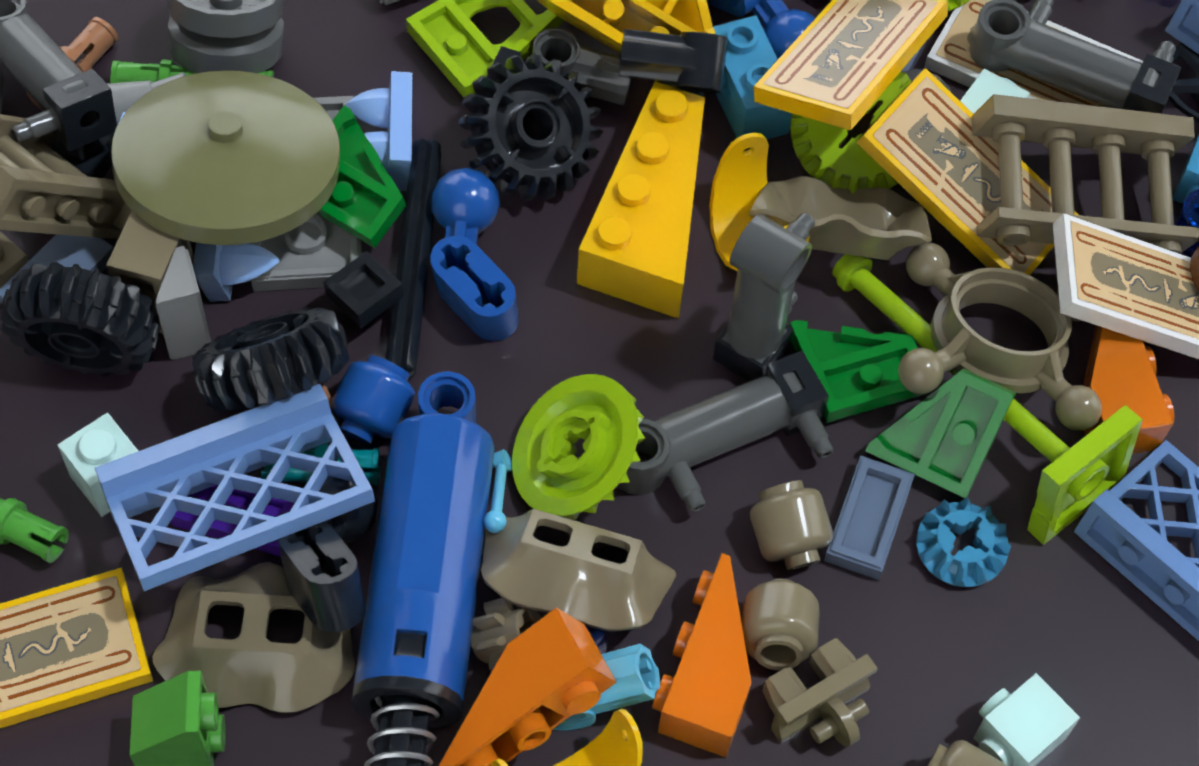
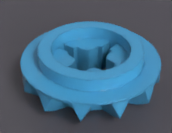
M968 497L960 502L951 503L944 499L936 508L926 512L916 537L918 554L925 567L941 581L959 587L979 586L994 579L1004 568L1011 548L1006 535V523H1000L993 516L991 506L981 508L971 504ZM975 529V537L972 544L977 549L968 545L962 551L959 550L955 556L951 555L956 539L952 531L961 535L966 530Z

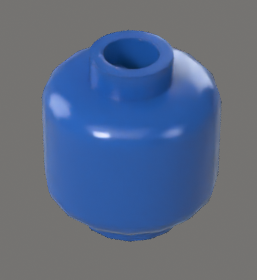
M369 355L367 362H352L348 366L331 401L332 411L343 420L340 430L346 435L366 444H371L374 436L391 438L395 426L405 420L415 398V390L408 382L410 374L400 366L374 355Z

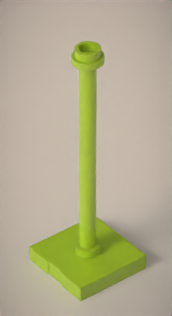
M848 254L839 259L833 268L832 275L837 279V285L843 291L849 292L856 288L907 335H912L915 342L922 348L933 352L937 351L931 338L930 324L870 272L872 260L868 257ZM954 369L949 371L952 375L957 374ZM1013 399L1004 421L1051 462L1050 465L1042 470L1037 489V498L1032 509L1027 531L1045 545L1086 512L1092 502L1106 489L1110 491L1126 475L1143 419L1128 406L1124 405L1070 448L1019 402Z

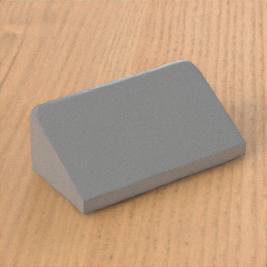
M184 246L175 248L155 304L169 357L172 360L195 355L204 344L211 342L190 254Z

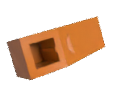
M1095 325L1083 386L1091 388L1098 394L1102 403V413L1100 419L1093 427L1084 430L1085 435H1088L1126 405L1143 419L1132 454L1154 451L1163 443L1174 424L1175 418L1172 401L1167 394H1162L1156 378L1155 355L1149 346L1144 345L1142 340Z
M721 553L715 572L712 573L704 570L700 577L692 603L701 606L695 625L684 621L680 629L672 655L682 659L675 677L663 675L652 709L661 712L658 733L726 758L746 705L752 682L731 558L729 555Z
M556 607L509 642L439 766H490L492 761L499 758L507 764L521 752L534 749L546 742L551 736V730L570 716L583 713L595 706L600 700L601 694L617 682L585 624Z

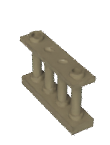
M993 94L972 115V136L989 137L998 143L1001 207L995 209L976 226L977 237L997 238L999 244L1007 246L1022 245L1028 242L1054 244L1053 223L1064 213L1181 255L1183 251L1199 241V228L1174 225L1169 159L1195 138L1193 117ZM1021 141L1043 143V147L1049 149L1052 212L1024 210ZM1071 147L1092 149L1093 153L1098 155L1102 218L1074 215ZM1121 152L1140 154L1148 162L1152 223L1124 219Z
M0 114V230L119 239L131 209L121 197L115 180L87 177L52 149L58 140L52 132L37 139H28L21 143L15 141L11 129L13 126L22 123L26 118Z

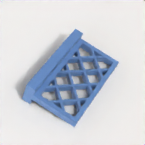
M320 384L312 386L311 390L294 394L292 398L286 397L272 404L261 405L94 468L112 518L117 525L144 591L375 502L373 489L330 410L328 398ZM331 443L322 458L301 453L322 444ZM272 463L275 464L266 480L244 475ZM290 467L313 472L304 488L281 483ZM328 476L351 481L354 486L334 495L319 492ZM219 485L209 501L187 497L209 487ZM234 489L256 494L247 510L224 505ZM271 498L295 503L291 511L283 515L273 517L262 514ZM161 507L151 524L129 519L138 514ZM177 511L199 516L189 533L167 528ZM214 520L237 525L231 535L221 539L204 537ZM157 542L179 547L174 557L151 566L147 565L146 558Z
M1165 440L1110 491L1106 489L1092 502L1074 530V533L1199 641V467L1170 442ZM1164 463L1181 478L1183 488L1158 486L1155 468ZM1123 498L1147 500L1150 519L1140 518L1120 500ZM1161 501L1185 503L1189 523L1164 520ZM1167 536L1192 538L1195 558L1184 556L1167 541Z

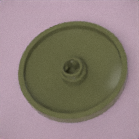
M224 70L196 73L171 80L154 88L138 99L123 115L116 127L111 148L116 187L127 206L139 218L170 236L210 245H239L259 242L282 235L300 226L314 216L328 201L336 186L340 166V144L335 125L328 113L314 98L294 85L280 79L244 71Z

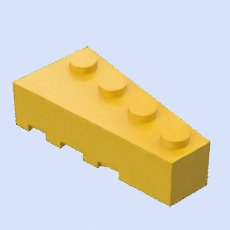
M656 81L654 82L579 247L578 285L679 319L705 97Z

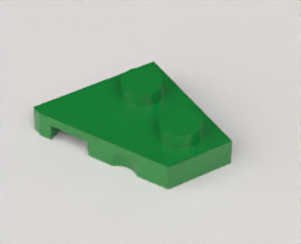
M344 105L332 120L338 133L340 144L338 180L333 193L317 214L375 248L406 207V203L392 177L389 176L371 142L369 143L357 123L353 112Z
M795 320L790 322L789 327L793 329L791 342L795 352H804L829 395L824 413L826 423L924 395L907 390L900 382L898 376V366L902 357L907 352L918 348L912 335L891 332L872 334L865 329L842 326L840 333L809 329L807 328L808 321Z
M963 368L872 440L865 451L966 499L1016 392Z

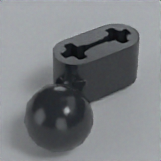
M328 476L319 492L334 495L354 486L351 481ZM375 493V502L278 539L288 590L312 624L319 630L341 632L358 625L365 617L366 607L358 563L355 555L345 543L357 541L375 523L378 506Z

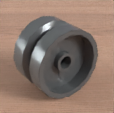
M167 0V9L170 13L168 49L173 59L191 72L202 73L227 70L260 73L273 67L282 57L284 47V21L282 19L284 0Z

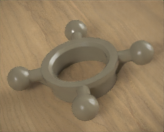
M934 243L917 245L909 252L906 259V270L909 277L915 283L922 286L934 285L945 297L937 305L930 325L931 338L937 351L933 352L926 348H916L907 352L900 360L898 376L900 382L907 390L917 394L929 393L941 384L945 372L954 369L958 373L964 368L1016 393H1030L1042 389L1056 402L1055 412L1060 423L1070 430L1084 431L1093 427L1098 422L1102 413V403L1098 394L1086 386H1072L1063 377L1062 371L1069 357L1068 339L1072 331V321L1079 322L1082 320L1060 313L1059 291L1055 293L1050 287L1036 278L1006 268H981L955 275L949 270L950 260L948 254L941 246ZM976 303H991L1013 309L1032 320L1041 329L1047 340L1048 348L1040 351H1017L996 345L977 334L963 319L960 310Z

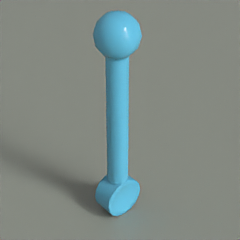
M504 449L494 453L493 465L496 470L491 511L486 513L483 520L485 528L492 533L501 532L507 524L502 508L506 474L512 471V462L509 454Z

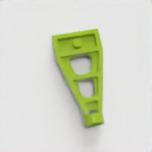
M438 0L406 18V27L410 36L458 92L465 97L469 94H476L472 87V82L479 76H487V68L492 66L501 46L521 52V58L524 61L532 53L533 43L537 35L544 30L558 28L565 20L548 9L536 15L524 0ZM495 7H506L520 22V26L505 42L496 45L491 44L471 21V18L482 11Z

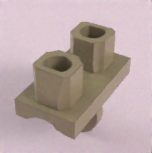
M834 638L812 653L808 661L821 682L806 689L792 667L782 669L765 681L762 692L775 715L770 729L780 744L822 718L823 721L810 728L811 736L818 744L834 736L840 744L848 748L860 740V732L856 721L868 715L870 712L869 708L861 698L847 706L845 704L870 689L868 677L876 673L878 667L868 654L856 660L854 655L837 638Z

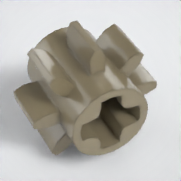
M504 598L484 603L486 615L473 618L471 646L475 655L482 662L489 664L491 672L507 644L541 619L537 611L514 605Z

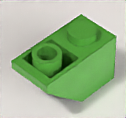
M201 671L184 672L133 695L130 758L134 766H214V752H224L225 717L224 714H219L217 693H208Z

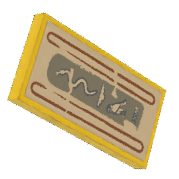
M832 0L754 85V102L852 130L945 20L948 14V1Z
M924 68L856 143L987 268H1006L1030 276L1052 250L1054 244L1028 242L1022 245L1007 246L999 244L997 238L977 237L976 226L995 209L1001 207L998 143L989 137L972 136L973 113ZM1021 160L1024 210L1052 212L1051 188Z
M122 567L0 603V729L153 682Z

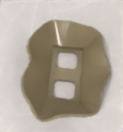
M800 176L786 181L769 182L759 192L749 211L753 218L758 214H762L782 227L795 221L801 213L810 214L815 220V225L809 232V243L812 244V249L889 260L907 247L923 245L932 241L928 216L922 205L910 201L887 188L859 189L852 194L848 189L832 188L831 185L819 179Z
M532 509L517 517H506L507 524L504 530L499 533L489 532L485 528V547L481 573L487 586L514 605L549 613L557 607L584 623L585 626L610 632L634 630L644 627L652 620L676 577V571L654 558L647 551L642 540L540 510ZM538 526H545L564 534L569 543L567 546L560 547L539 541L533 535ZM603 547H617L626 550L628 557L625 563L618 564L597 558L592 554V551Z
M271 562L257 564L238 575L224 579L194 576L187 580L176 599L173 618L165 639L155 649L152 656L156 670L165 681L187 671H201L208 693H217L218 708L254 704L280 713L298 712L320 703L327 697L339 692L350 681L355 672L351 629L341 632L319 630L305 614L303 635L299 642L294 644L270 642L266 638L269 616L273 610L290 609L300 610L304 613L288 590L284 568ZM215 605L240 606L244 609L242 629L239 637L236 639H216L206 636L208 614L211 607Z

